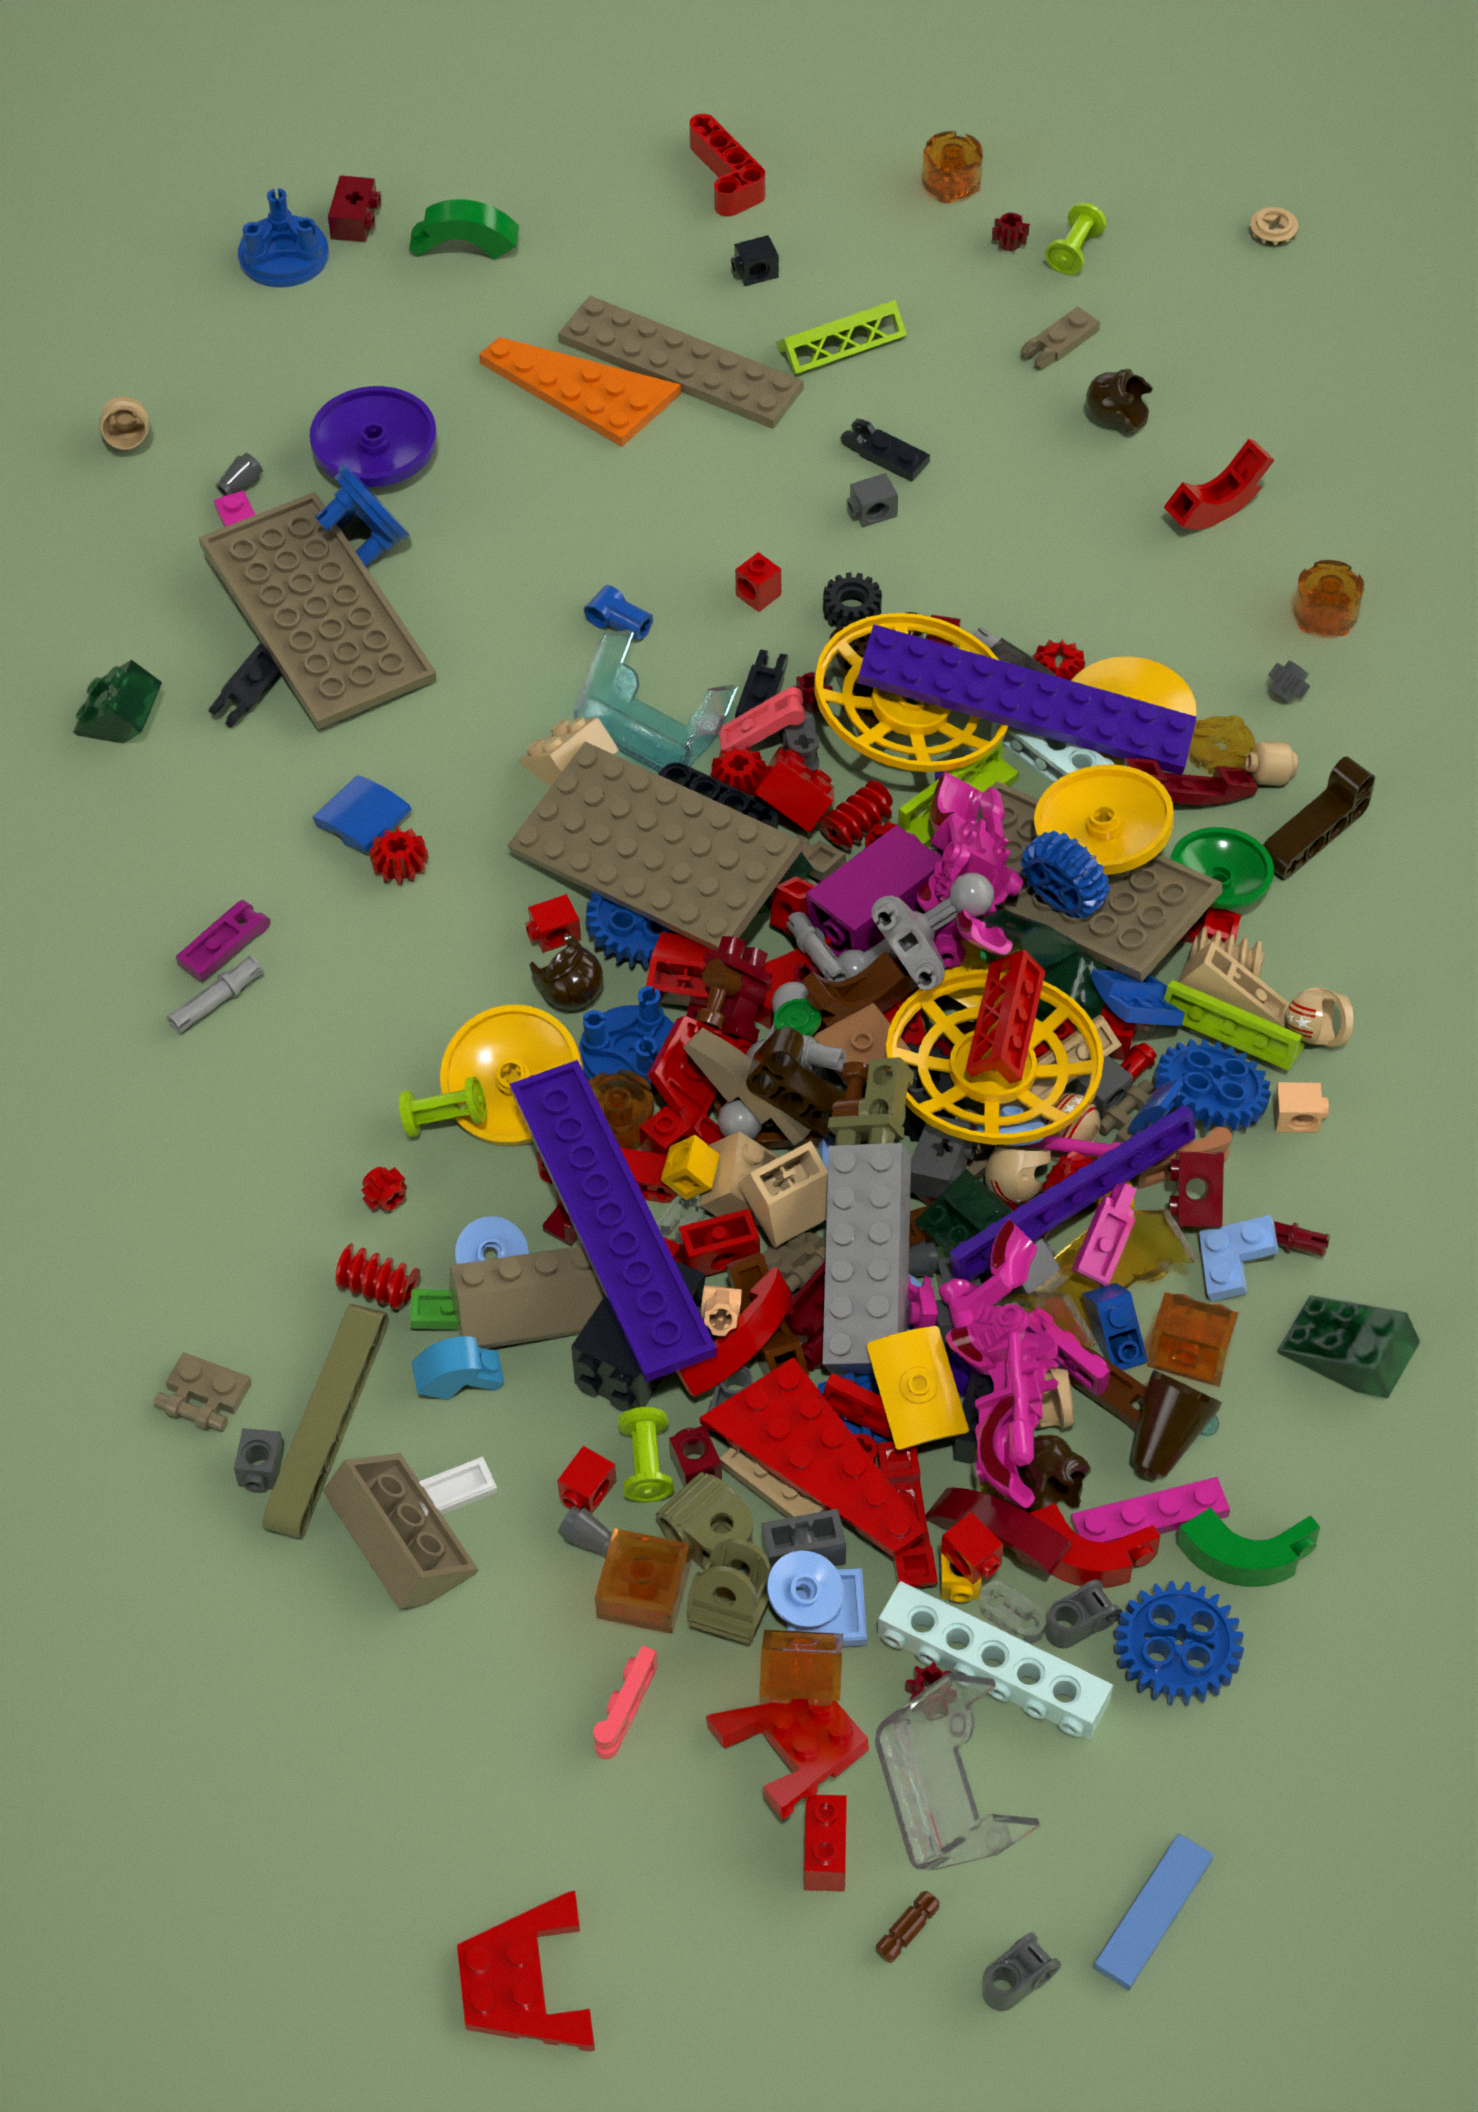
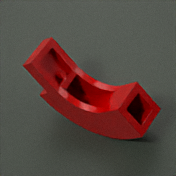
M1248 439L1230 464L1217 477L1201 485L1182 482L1163 508L1184 528L1200 530L1212 527L1232 517L1257 495L1262 488L1258 484L1259 480L1275 460L1255 440Z
M1056 1503L1029 1513L1052 1527L1071 1542L1072 1547L1051 1575L1073 1585L1081 1587L1095 1579L1102 1582L1103 1588L1129 1583L1133 1565L1143 1566L1152 1561L1158 1554L1161 1537L1154 1525L1114 1541L1096 1542L1085 1539L1075 1533L1065 1521Z

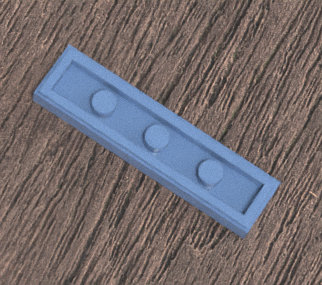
M1179 1833L1096 1960L1094 1969L1130 1991L1213 1861L1214 1854Z

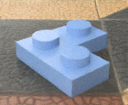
M1271 1215L1199 1232L1207 1295L1211 1302L1247 1294L1243 1262L1279 1253L1275 1225Z

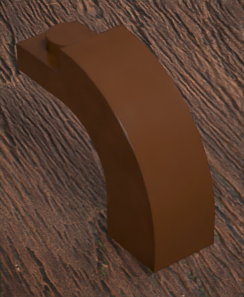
M886 951L867 968L849 979L832 982L811 972L802 980V983L809 991L806 995L807 1000L820 1011L822 1020L827 1026L841 1021L872 1003L877 1006L881 1013H884L903 1000L918 985L900 959Z
M760 1252L725 1264L731 1287L742 1289L739 1315L753 1302L749 1291L768 1272L764 1255ZM783 1318L770 1339L754 1355L756 1362L763 1374L766 1375L794 1357L806 1374L809 1375L801 1342L791 1332Z

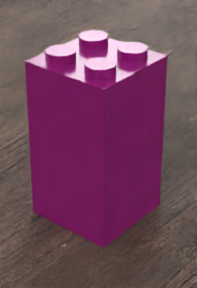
M896 825L806 893L808 919L814 928L817 927L822 931L824 937L832 939V951L836 957L847 950L866 952L885 939L872 918L874 903L881 897L892 895L904 901L912 911L924 914L925 911L919 906L916 894L934 874L936 862H941L943 857L937 851H932L922 844L913 833H907Z

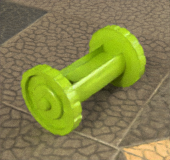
M1080 202L1074 204L1067 216L1071 230L1065 240H1054L1046 248V261L1050 267L1059 273L1066 275L1077 274L1085 262L1084 255L1080 249L1087 237L1094 238L1100 236L1107 226L1104 213L1091 203Z
M475 1076L468 1077L465 1081V1089L420 1099H415L411 1090L401 1091L399 1094L400 1117L406 1134L411 1138L420 1135L422 1124L471 1115L475 1124L486 1122L487 1107L485 1095L480 1081Z
M655 1407L633 1408L623 1412L618 1419L619 1431L623 1435L632 1437L635 1475L624 1481L623 1494L629 1500L639 1503L664 1500L672 1495L674 1491L673 1479L667 1474L660 1473L657 1435L667 1429L668 1416L666 1412Z

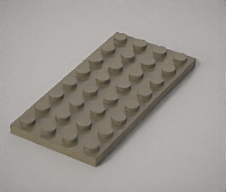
M313 492L199 537V544L259 639L269 651L317 729H321L436 681V671L337 523L328 532L314 517L325 508V505L317 493Z
M586 741L507 845L511 853L716 952L718 951L722 936L737 938L741 936L804 848L800 839Z
M998 781L991 786L1001 793L1005 819L1002 821L1004 837L1009 840L1004 849L1010 850V855L1006 859L1007 868H1013L1014 871L1018 872L1019 877L1023 879L1022 887L1017 895L1013 897L1008 895L1000 905L995 904L997 908L995 913L1138 981L1143 982L1223 892L1222 882L1158 854L1147 863L1135 869L1107 875L1109 878L1107 884L1110 887L1107 893L1108 897L1098 910L1086 918L1079 916L1072 918L1070 915H1066L1059 910L1053 911L1052 906L1048 903H1043V899L1039 895L1034 894V888L1027 884L1028 878L1023 875V867L1020 863L1023 858L1022 853L1036 838L1034 813L1039 800ZM981 805L978 810L976 822L980 818L986 821V819H984L982 815ZM936 846L931 849L932 851H937L943 857V850Z

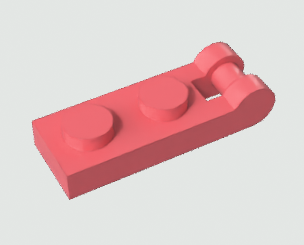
M795 687L787 688L719 727L721 749L730 752L733 745H735L738 750H743L747 745L751 747L789 724L799 725L805 720V710L802 706V691Z
M642 1645L637 1657L631 1656L627 1661L623 1672L625 1682L620 1692L615 1690L609 1699L606 1712L609 1713L608 1718L597 1723L593 1730L595 1752L600 1758L611 1759L618 1753L658 1668L656 1650Z

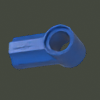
M605 585L584 607V615L594 626L605 628L609 625L636 640H643L649 633L653 623L652 614L627 602L623 594L610 585Z

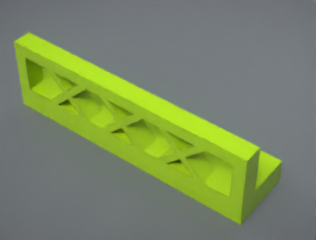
M896 300L783 338L776 341L779 354L786 352L795 375L904 337L907 333ZM891 315L897 332L887 335L877 330L881 319ZM875 321L873 326L866 324ZM858 326L870 332L865 344L862 345L849 339L853 329ZM847 330L845 336L839 334L840 332ZM874 335L881 337L872 341ZM833 336L842 341L836 354H831L821 349L826 337ZM819 340L817 346L812 344V342ZM847 344L853 347V348L844 350ZM804 345L813 350L814 353L809 363L800 366L794 348ZM819 354L825 356L822 359L816 360Z
M1003 741L981 760L947 772L983 793L996 781L1010 787L1018 781L1019 772L1002 759ZM938 780L899 808L898 826L907 833H913L928 848L932 846L931 839L935 833L930 820V808Z
M1172 980L1167 986L1163 1000L1185 1012L1182 1021L1184 1026L1286 1070L1291 1068L1303 1052L1305 1043L1301 1041L1303 1035L1175 980Z

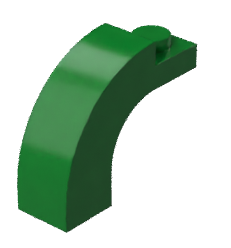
M465 199L446 200L426 208L424 222L420 221L412 228L409 250L418 257L441 242L457 239L469 241L479 246L495 260L516 247L519 225L507 214L491 205Z
M1210 1507L1179 1526L1176 1544L1185 1556L1207 1575L1232 1585L1261 1587L1277 1584L1295 1575L1298 1560L1306 1557L1316 1548L1320 1526L1310 1515L1276 1537L1266 1540H1251L1232 1532Z

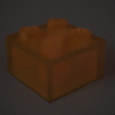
M1165 1292L1153 1328L1147 1367L1220 1387L1231 1352L1239 1312L1232 1311L1224 1305H1211L1193 1300L1185 1294Z
M614 1528L595 1594L596 1617L673 1634L691 1567L690 1543Z
M764 1630L761 1649L760 1697H768V1701L780 1704L790 1703L792 1698L808 1699V1703L820 1706L830 1705L832 1700L840 1701L843 1633Z

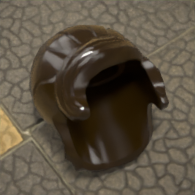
M1126 368L1117 372H1105L1096 376L1091 381L1086 393V403L1088 409L1098 420L1107 424L1124 425L1128 434H1135L1147 423L1149 409L1141 396L1151 393L1153 387L1143 377L1134 375L1131 369Z
M566 934L562 937L567 947L557 953L549 965L538 968L532 961L529 966L535 981L551 1004L564 1010H578L587 1006L589 1002L591 1003L600 993L603 984V970L596 956L582 947L573 936Z
M1047 1434L1034 1437V1459L1028 1465H1017V1470L1023 1483L1033 1491L1035 1499L1030 1507L1021 1508L1027 1513H1031L1053 1503L1057 1504L1060 1500L1065 1501L1071 1508H1078L1083 1491L1082 1480L1091 1472L1088 1461L1081 1455L1073 1452L1069 1444L1059 1436Z

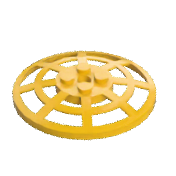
M880 614L849 624L837 632L825 645L819 657L814 676V690L819 709L826 722L842 740L870 759L908 771H949L970 765L988 755L1003 740L1009 728L1007 725L999 724L994 737L989 742L973 735L979 724L980 718L970 715L969 721L962 731L947 722L950 712L954 710L915 700L918 703L916 705L909 704L904 700L908 697L873 688L871 698L852 695L853 685L858 678L863 658L850 647L849 643L862 636L871 634L873 624L908 634V631H918L934 635L959 646L958 649L999 660L989 647L974 635L956 625L919 614ZM838 652L852 666L845 677L842 693L824 689L823 687L826 670L832 658ZM826 701L843 705L851 722L862 735L856 738L846 730L833 715ZM855 708L873 710L880 723L872 729L868 728L860 719ZM890 731L910 737L912 747L896 744L883 737ZM938 731L952 739L941 745L926 747L924 736ZM876 743L894 752L914 755L916 760L891 756L872 748L870 745ZM962 744L978 750L964 757L947 761L931 762L929 755L951 751Z
M989 969L954 973L945 976L936 987L929 990L919 989L903 1003L892 1020L888 1030L885 1055L886 1058L900 1057L906 1064L918 1067L921 1083L932 1099L918 1104L907 1092L905 1104L916 1116L930 1126L950 1136L970 1142L991 1145L1025 1143L1050 1136L1067 1127L1085 1112L1095 1098L1101 1083L1104 1062L1101 1039L1096 1026L1086 1011L1073 998L1057 987L1043 981L1040 999L1051 1004L1056 1009L1043 1022L1035 1018L1022 1080L1011 1084L997 1070H990L973 1077L965 1070L974 1031L964 1035L956 1025L977 1019L980 1006L966 1008L946 1016L934 1001L943 995L958 990L985 987ZM1008 971L1001 972L999 981ZM1002 995L995 1001L993 1008L1002 999ZM923 1009L935 1025L924 1036L919 1052L915 1053L897 1048L904 1027L914 1014ZM1067 1018L1083 1036L1090 1053L1089 1061L1068 1062L1065 1048L1053 1032ZM998 1020L988 1029L987 1035L997 1025ZM942 1034L954 1044L950 1059L929 1056L933 1045ZM1044 1040L1052 1050L1057 1064L1037 1065V1058L1033 1049ZM992 1047L982 1056L981 1060L990 1057ZM929 1070L950 1073L955 1087L941 1094L932 1082ZM1091 1074L1090 1083L1083 1099L1070 1113L1066 1114L1053 1107L1062 1096L1068 1082V1077ZM1057 1078L1053 1090L1045 1100L1040 1099L1029 1091L1035 1079ZM966 1096L984 1103V1116L965 1111L955 1106L954 1103ZM1019 1100L1030 1108L1029 1111L1017 1115L999 1117V1104ZM944 1109L962 1120L984 1125V1132L972 1131L953 1125L934 1116L932 1113ZM1040 1115L1053 1122L1030 1131L999 1133V1126L1020 1124L1035 1119Z

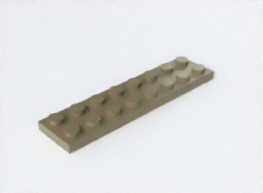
M590 295L558 333L559 343L628 371L681 384L682 392L772 429L775 428L804 390V381Z

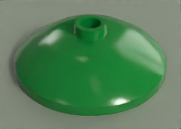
M1224 827L1203 828L1187 834L1175 845L1170 858L1222 882L1223 892L1210 906L1216 909H1237L1257 902L1268 892L1274 875L1272 858L1259 841L1246 833Z

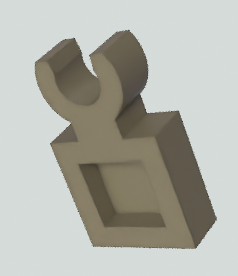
M795 836V838L801 840L804 846L794 863L798 862L800 871L823 881L847 863L844 852L820 840L812 846L805 836Z

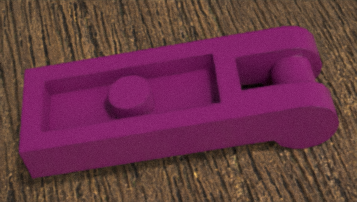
M240 900L176 955L177 964L203 982L255 935L263 934L270 925V918L261 912H254L251 904L245 900Z

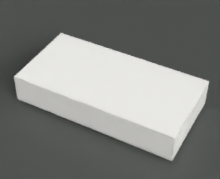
M483 1456L419 1482L442 1515L498 1493L495 1481ZM421 1504V1506H422V1508H423V1511H424L425 1515L427 1516V1515H428L427 1513H428L429 1511L427 1510V1508L425 1507L424 1504H423V1505Z

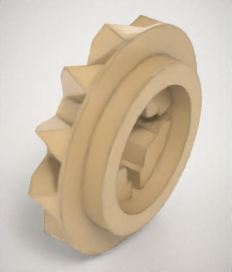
M1269 207L1257 211L1250 221V230L1253 231V237L1261 239L1263 244L1272 242L1275 246L1278 242L1288 244L1290 239L1296 238L1299 228L1298 220L1291 212L1277 207ZM1279 224V228H1275L1274 230L1269 229Z

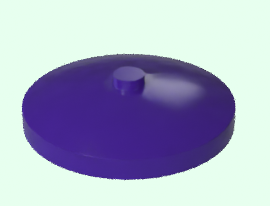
M387 386L356 388L334 397L317 412L310 428L311 451L319 467L332 478L340 472L338 468L344 463L367 487L387 486L413 476L429 462L437 444L436 423L428 406L409 392Z

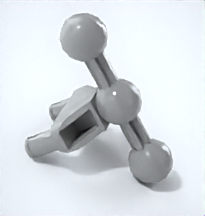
M978 873L960 875L952 883L949 897L924 914L912 911L898 897L892 895L881 897L872 907V918L885 939L866 952L847 950L842 952L837 958L849 972L851 978L867 968L886 951L895 957L898 956L920 989L929 990L936 987L944 978L945 965L934 942L935 931L955 919L957 913L962 910L968 911L971 917L985 914L991 908L994 901L992 884L985 876Z
M787 982L779 986L772 997L773 1014L787 1001L801 998L807 999L806 995L809 991L801 982ZM774 1023L767 1038L752 1044L748 1049L746 1055L752 1059L755 1052L776 1031ZM802 1034L804 1047L799 1065L846 1092L847 1086L832 1083L826 1068L836 1071L843 1069V1064L846 1062L845 1050L819 1044L813 1036ZM735 1098L730 1103L726 1102L719 1111L718 1127L725 1137L740 1131L749 1138L754 1139L762 1130V1124L740 1098Z

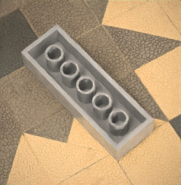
M902 1143L829 1146L823 1365L836 1375L850 1372L854 1374H874L867 1344L879 1338L907 1331L911 1155Z

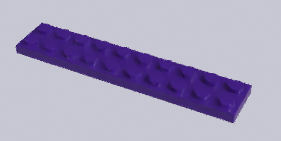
M874 624L856 682L1118 758L1156 760L1162 770L1181 776L1186 766L1197 716Z
M578 1060L509 1084L514 1101L645 1382L717 1356V1349Z

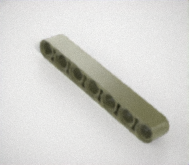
M350 1304L347 1307L266 1505L263 1516V1528L265 1530L299 1539L305 1535L383 1341L388 1324V1314L386 1312L355 1304Z

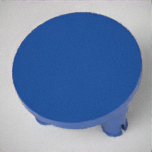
M278 188L279 198H276L275 189H271L267 193L270 209L268 218L262 219L257 223L250 222L243 226L242 231L244 235L238 247V258L242 271L251 280L265 286L282 288L300 285L316 277L328 262L329 247L325 235L313 219L291 214L287 207L286 192Z
M343 463L338 468L340 472L334 476L342 487L334 494L336 497L314 517L328 532L336 523L342 529L355 516L360 517L372 529L370 532L372 536L355 551L367 568L385 549L389 551L401 539L405 541L410 536V533L370 489Z
M645 986L639 990V1005L619 1006L603 1013L591 1010L583 1015L584 1032L579 1043L583 1072L588 1082L603 1094L618 1099L637 1100L659 1093L647 1074L674 1023L664 1015V1010L660 1006V991L656 988L653 995V986Z

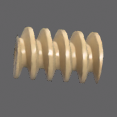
M1203 927L1199 934L1196 935L1189 960L1213 941L1255 976L1260 977L1265 952L1262 951L1261 941H1257L1254 947L1249 949L1248 938L1246 937L1237 946L1235 945L1234 934H1230L1225 942H1221L1220 931L1217 930L1213 937L1209 939L1207 928Z

